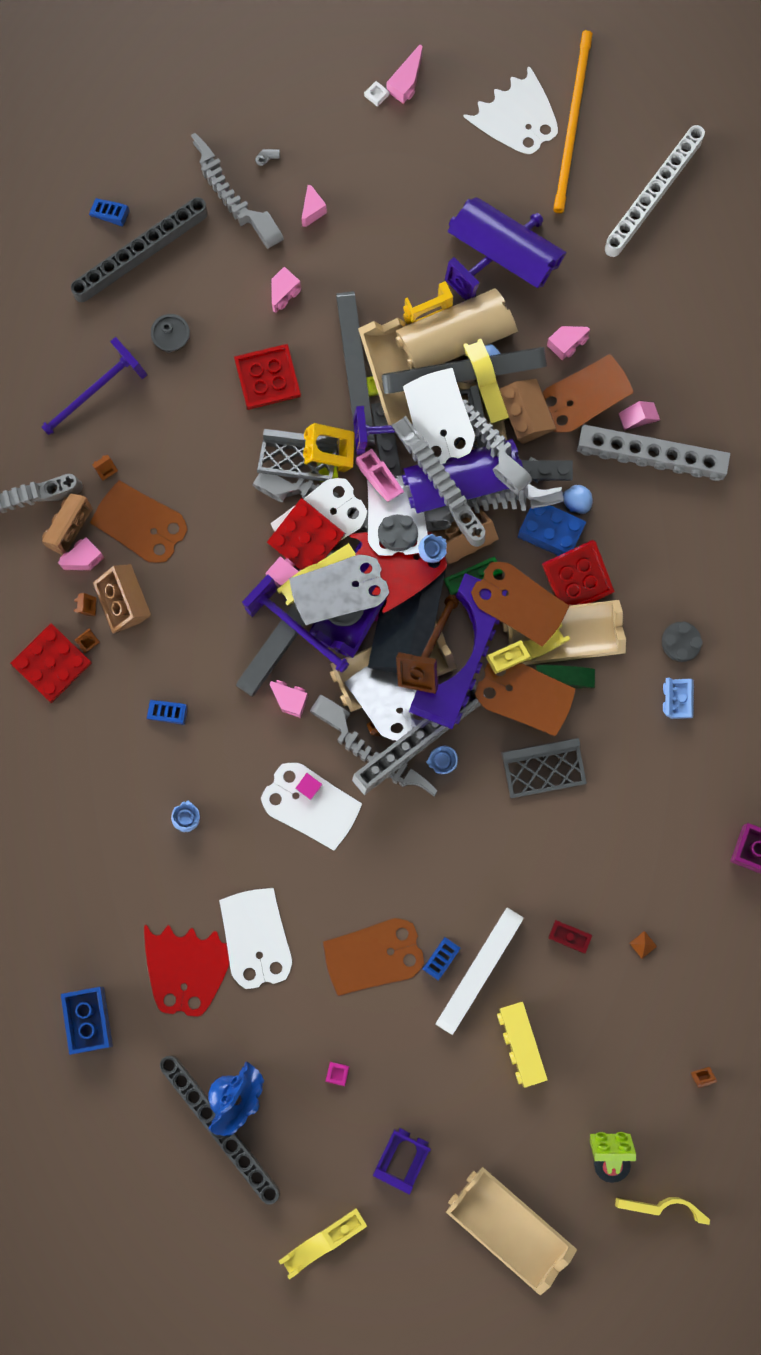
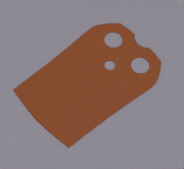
M609 354L586 368L547 387L543 392L545 401L550 396L556 397L557 403L552 407L548 406L556 426L554 432L563 433L577 429L634 392L625 372ZM569 400L573 401L572 406H567ZM561 415L568 417L567 424L563 426L558 425L556 422L557 418Z
M120 480L102 499L90 521V524L116 539L144 560L153 563L166 562L175 552V544L182 541L188 530L186 522L180 513L142 494ZM177 523L179 525V532L170 534L167 530L168 525ZM152 528L157 529V533L154 535L150 533ZM163 544L165 546L164 554L156 555L153 551L154 546Z
M492 562L484 571V579L477 581L471 591L473 600L479 609L542 647L559 628L569 608V605L538 585L516 567L505 562ZM496 569L503 570L505 573L504 579H495L493 572ZM481 589H489L491 591V598L488 600L482 599L479 595ZM507 590L509 592L508 596H503L502 591Z
M488 662L484 669L486 678L478 682L475 691L480 704L491 712L556 736L569 713L576 689L523 663L506 669V673L503 676H497ZM506 685H512V691H507ZM487 687L493 688L496 692L495 697L487 699L483 694L484 689Z
M393 918L353 933L323 941L327 969L337 995L340 996L414 977L424 965L422 949H419L416 944L418 935L413 923ZM399 928L407 929V939L399 940L396 937V931ZM388 948L395 950L393 955L387 954ZM407 954H412L416 958L415 964L411 967L406 966L403 962L404 956Z

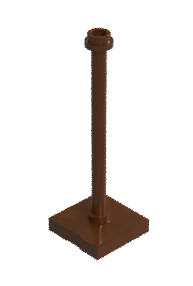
M455 595L446 597L444 601L446 606L421 657L398 652L396 656L398 687L436 694L438 690L437 659L429 657L452 609L458 607L459 600Z

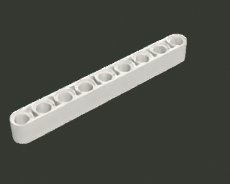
M694 125L687 131L609 235L605 245V252L608 256L615 257L620 254L698 150L705 135V131L701 126ZM632 216H635V217H637L638 219H637V220H634V219H632L631 217H632ZM610 244H616L618 247H613Z

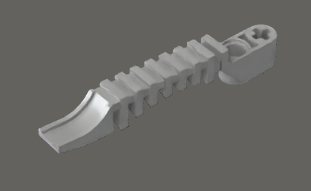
M196 133L192 134L193 144L202 155L200 164L205 179L207 178L209 185H212L213 190L217 192L218 197L222 199L228 211L232 212L234 219H238L240 226L250 223L267 249L283 241L284 238L281 231L267 211L261 213L248 210V203L246 201L240 203V196L234 197V190H229L230 185L228 182L225 183V176L222 175L221 161L219 158L214 160L213 157L215 155L207 144Z
M464 399L463 403L473 430L476 428L475 435L479 437L482 434L481 441L483 443L487 441L486 448L488 450L491 449L490 455L493 458L496 455L499 457V464L493 468L495 476L514 493L518 494L532 482L530 474L509 456L512 454L511 444L509 442L506 443V438L503 435L500 436L497 429L493 430V425L487 424V419L481 418V414L478 411L475 412L472 405L469 406L468 401Z
M406 416L395 424L393 423L392 428L408 452L412 453L414 461H418L420 468L423 466L425 475L428 473V479L430 482L433 481V486L439 490L440 497H444L445 505L449 506L459 529L472 546L479 547L485 542V529L468 506L465 496L461 495V490L456 487L454 480H451L450 474L446 473L443 464L441 465L438 457H435L434 451L430 450L427 441H424V438L415 430ZM463 518H469L471 521L469 523H463L461 520Z
M262 473L258 474L252 484L257 490L279 502H283L286 497L297 494L302 495L304 499L320 486L319 484L317 486L314 485L311 480L305 483V479L299 478L297 483L292 484L278 475ZM333 493L335 497L341 498L338 493ZM355 507L349 508L347 511L348 517L353 512L354 514L351 519H356L359 515L358 509ZM368 510L365 521L360 528L364 532H368Z
M65 474L42 483H35L33 481L30 485L23 484L20 485V488L14 487L10 491H2L3 493L0 494V512H7V508L14 510L16 505L21 508L25 507V502L29 505H34L36 501H59L65 497L68 498L70 493H80L83 484L73 474ZM57 487L56 492L52 494L53 488Z
M528 484L518 494L514 493L511 489H506L469 499L466 502L470 509L474 507L475 513H480L481 505H483L484 511H488L489 504H493V508L498 509V503L502 502L503 509H507L508 501L511 502L512 509H517V500H519L521 510L526 511L527 498L531 500V508H538L563 502L564 496L562 487L541 490ZM449 506L424 512L427 531L448 529L455 520Z
M319 695L310 712L341 732L337 739L338 743L342 745L345 741V749L348 751L352 750L353 755H359L364 762H370L380 753L377 751L373 756H370L372 752L370 746H367L365 751L362 750L365 745L364 740L360 739L358 744L355 743L359 733L355 731L353 734L349 733L346 724L350 713L323 695ZM407 763L400 767L397 773L389 776L393 783H398L402 787L416 785L426 790L432 796H435L437 790L424 777L410 769L405 779L401 778L407 769Z

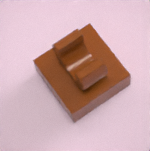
M108 454L106 456L103 455L100 460L94 461V464H92L102 481L118 471Z
M85 593L78 594V598L74 599V602L78 603L77 609H74V612L95 616L96 597Z

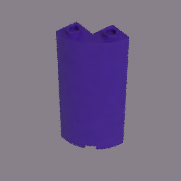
M478 197L471 200L468 199L456 217L453 216L449 222L448 233L536 288L544 286L551 271L559 268L567 253Z
M513 439L507 440L506 443L509 442L511 444L512 454L509 456L523 467ZM486 446L473 449L469 454L458 459L451 457L443 464L446 473L450 474L451 480H454L456 487L461 490V495H464L466 500L509 489L493 472V468L499 464V457L496 455L493 458L490 455L491 449L488 450ZM419 465L403 468L405 474L402 475L404 486L408 485L411 497L408 498L411 509L414 508L416 513H421L446 506L444 497H440L439 490L435 489L433 481L430 482L428 479V473L425 475L423 472V466L420 468Z
M361 541L356 547L355 553L362 547ZM363 563L360 566L362 573L367 570L369 563ZM353 581L352 586L358 587L359 582ZM376 585L371 586L368 590L371 596H378L372 594ZM385 600L377 607L365 609L361 618L353 625L338 626L329 619L314 623L309 633L327 648L330 647L339 654L353 658Z

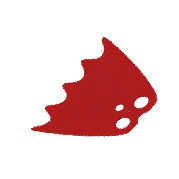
M368 532L349 535L351 538L358 539L362 543V547L355 555L371 556L376 558L382 569L380 576L387 582L389 594L386 597L387 603L382 610L383 613L421 591L447 567L445 556L440 560V565L437 568H431L428 562L424 561L421 557L415 560L413 558L415 554L405 555V553L397 552L393 556L378 555L369 545ZM379 542L381 548L387 549ZM369 564V567L364 572V574H368L372 571L371 564ZM376 586L372 594L379 595L381 592L380 587Z
M145 925L144 938L147 967L157 1007L163 1013L174 1014L177 1011H182L187 1016H201L211 1004L229 967L227 943L220 941L217 931H214L207 939L200 940L193 928L185 936L177 937L168 925L160 935L156 936ZM183 983L187 984V989L184 991L180 987ZM173 994L176 997V1003L170 1007L166 1006L163 1000L165 995ZM191 997H198L201 1004L199 1008L191 1009L188 1006V1001Z

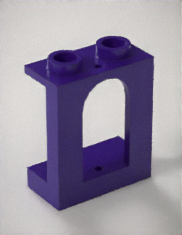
M400 1128L397 1131L394 1129L373 1176L410 1195L414 1182L431 1148L428 1147L429 1142L419 1137L417 1140L409 1137L411 1133ZM407 1140L415 1144L417 1152L405 1179L402 1180L386 1172L397 1146L402 1141Z

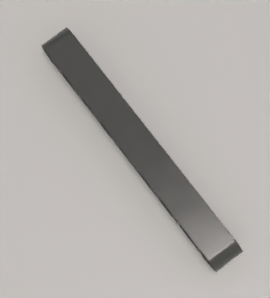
M200 197L193 198L73 281L71 291L75 300L78 302L89 300L203 221L208 215L205 201ZM167 228H173L171 231H166ZM139 248H143L142 251H136ZM128 258L126 262H122L123 259ZM108 269H114L111 272H106ZM84 289L83 292L77 293L78 290Z
M355 292L336 293L352 418H354L356 406H364L366 425L368 427L373 426L361 336L358 330L359 321ZM374 434L367 436L368 442L366 447L375 446Z
M545 347L489 356L495 376L547 366ZM470 359L381 375L384 394L404 391V385L424 375L453 368L456 382L476 379Z
M332 550L329 553V555L333 554L336 551ZM294 602L287 614L304 627L305 623ZM281 620L240 677L236 686L253 697L298 633Z
M164 1057L160 1062L162 1073L265 1204L275 1203L280 1196V1190L236 1132L229 1136H221L212 1133L208 1129L216 1115L213 1110L212 1116L209 1119L202 1115V1110L205 1107L211 1109L208 1096L177 1057ZM168 1059L173 1060L175 1063L172 1071L167 1070L165 1067V1062ZM180 1075H184L187 1078V1084L184 1087L177 1083ZM192 1091H196L200 1095L197 1103L190 1100V1093ZM229 1140L237 1142L238 1147L235 1151L228 1149L227 1142ZM241 1156H247L250 1159L248 1167L240 1164ZM253 1173H261L263 1181L261 1183L254 1182L252 1179ZM271 1188L275 1191L276 1196L274 1199H268L265 1196L266 1189Z

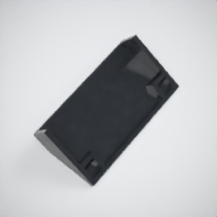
M428 563V565L431 568H437L440 565L437 563ZM446 569L421 591L383 613L382 610L387 603V600H385L379 611L368 668L397 673L396 656L398 652L421 657L434 631Z

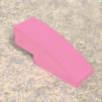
M373 449L356 458L355 464L387 502L404 493L386 464L380 461Z

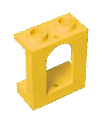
M446 281L439 284L438 297L412 308L408 297L405 298V306H403L405 313L403 317L406 324H412L453 306V295ZM440 306L442 307V309L416 320L423 313Z
M313 423L306 428L304 432V439L306 440L303 450L304 464L307 465L313 461L337 466L340 472H346L353 468V431ZM325 435L339 438V455L320 451L316 445L317 437Z

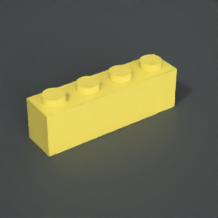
M519 1002L500 1008V1013L497 1014L499 1024L505 1027L506 1032L503 1033L506 1045L510 1044L512 1050L509 1056L512 1065L516 1064L518 1072H515L518 1084H522L525 1088L547 1081L548 1079L524 1003Z

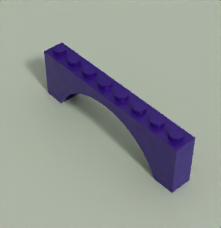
M466 573L456 598L465 607L474 630L473 652L466 665L455 676L438 684L436 694L417 690L409 712L450 729H453L454 724H459L463 713H460V709L462 706L466 707L469 696L466 694L468 689L472 691L476 682L473 676L475 673L479 674L483 663L479 661L481 656L486 657L489 646L486 645L487 641H492L496 631L493 629L494 624H499L500 621L478 608L473 600L471 591L476 582L481 581V579ZM484 588L480 590L479 595L482 599L488 600L491 598V591ZM503 590L502 595L506 596L507 590Z

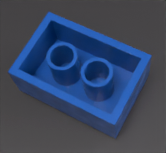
M551 505L538 508L530 507L519 530L518 538L559 556L575 548L586 521Z
M104 987L61 994L69 1055L113 1047Z

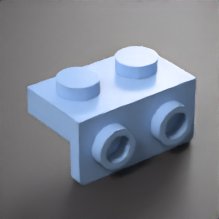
M666 678V683L663 684V692L666 695V700L663 703L664 714L670 719L693 718L694 680Z

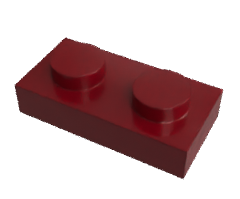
M555 920L548 939L585 954L592 935Z

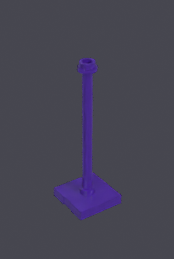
M539 213L530 216L531 220L524 226L530 230L534 226L540 227L543 217ZM486 256L468 271L453 257L448 262L445 281L465 301L476 297L479 281L474 275L493 260Z
M116 337L110 342L122 356L120 361L48 424L46 422L43 423L44 425L41 428L48 435L53 434V429L125 366H131L141 379L148 375Z
M356 406L353 418L356 455H362L365 453L368 442L367 436L369 434L396 432L392 425L368 427L365 421L364 406Z
M267 574L242 601L246 612L253 617L265 605L337 666V671L343 673L349 666L345 658L341 660L270 600V597L277 591L274 579Z

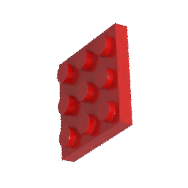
M288 344L234 356L247 410L301 397Z
M301 498L267 543L285 558L292 561L298 569L303 570L325 559L346 533Z
M594 540L542 563L554 596L569 606L592 603L615 592Z
M50 623L10 664L52 703L92 662Z

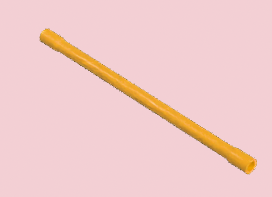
M588 30L583 31L581 37L575 86L558 190L553 209L556 213H563L565 209L566 191L579 110L593 33Z

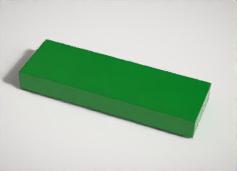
M496 557L489 558L444 578L449 594L457 595L465 573L481 580L484 579L485 569L492 562H497ZM496 569L493 572L494 578L503 574L501 569Z

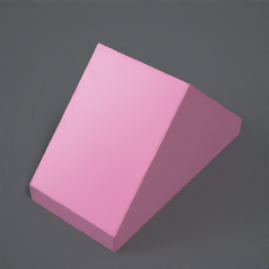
M311 185L307 186L302 213L303 227H307L327 213L325 202Z
M638 401L619 413L624 431L660 420L654 402Z

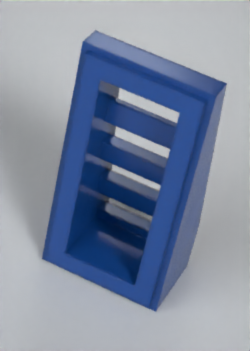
M96 198L89 215L123 227L130 211L129 207L125 204ZM98 205H101L99 212H96Z
M150 700L147 719L185 725L188 705ZM155 705L158 706L157 716L153 715ZM162 706L165 707L164 717L161 716ZM169 708H173L171 717H168ZM180 709L179 717L175 718L176 710Z
M444 937L422 970L439 981L461 948ZM446 944L451 949H453L454 952L450 953L448 950L443 948V945ZM441 950L450 958L448 960L438 954ZM435 957L444 962L445 965L442 966L434 961ZM432 963L441 971L439 973L429 967Z

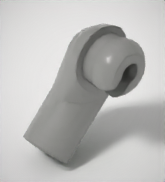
M263 149L256 156V163L259 166H263L270 159H280V149Z

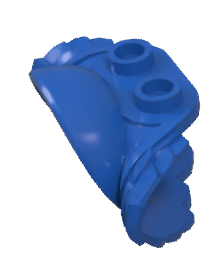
M246 1061L244 1063V1067L240 1070L239 1075L221 1076L210 1087L208 1101L216 1115L208 1129L216 1135H232L245 1124L249 1115H254L259 1110L258 1097L262 1093L264 1079L259 1070ZM240 1095V1103L238 1105H234Z

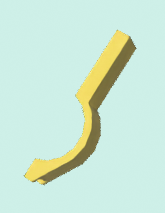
M478 339L477 343L471 345L463 344L465 353L473 366L478 390L490 424L508 419L509 416L496 381L494 368L482 339Z
M348 543L322 561L304 568L292 577L355 556L356 553ZM288 580L277 589V592L279 594L282 592L287 599L285 602L287 606L294 602L290 581Z
M560 624L559 628L543 647L532 640H520L487 655L486 659L494 673L497 674L526 660H532L549 653L569 641L570 637H563L559 630L563 625Z
M616 1197L615 1206L617 1208L658 1216L668 1205L675 1203L684 1204L692 1211L695 1221L710 1225L708 1217L693 1204L679 1197H668L657 1205Z
M355 1208L323 1231L293 1249L281 1258L279 1263L280 1265L284 1264L289 1272L287 1277L291 1279L310 1263L332 1251L366 1228L367 1225L357 1208Z

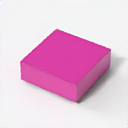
M306 773L295 789L312 800L321 788L322 783Z
M330 1062L325 1082L345 1086L350 1066Z

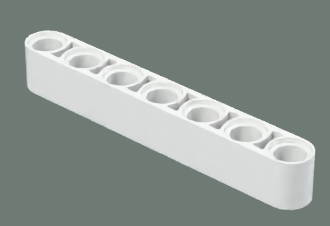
M508 907L506 908L435 1025L451 1035L454 1034L524 917Z

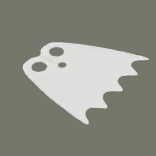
M528 67V74L525 79L521 80L511 77V88L508 91L495 89V100L492 103L478 101L479 113L475 116H463L476 127L503 144L519 152L532 154L540 148L542 142L550 141L557 135L558 126L543 88L532 69ZM530 124L532 128L528 130L525 126ZM542 125H549L551 132L547 135L540 132ZM527 137L534 140V145L530 148L523 145V140Z

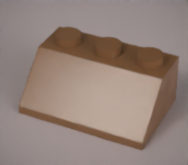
M537 379L516 381L499 389L519 442L525 444L556 430Z
M70 493L68 498H64L61 510L54 515L51 527L42 536L43 544L61 555L69 551L93 510L88 499L82 495Z
M474 508L471 509L485 529V542L479 547L472 546L455 520L448 529L429 531L436 537L442 536V538L446 539L447 554L445 558L448 564L457 562L460 558L473 554L478 549L489 546L499 539L493 521L481 508L480 513H475ZM463 518L461 521L463 523H469L471 520L469 518Z
M131 564L113 566L93 582L113 634L138 625L151 616Z

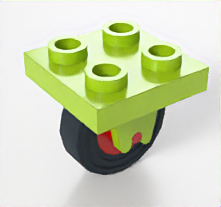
M598 1132L590 1134V1144L597 1175L605 1182L610 1183L620 1182L625 1179L630 1172V1161H636V1151L631 1134L625 1132H618L616 1134Z

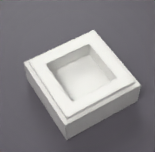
M375 81L364 92V96L378 107L389 96V91Z

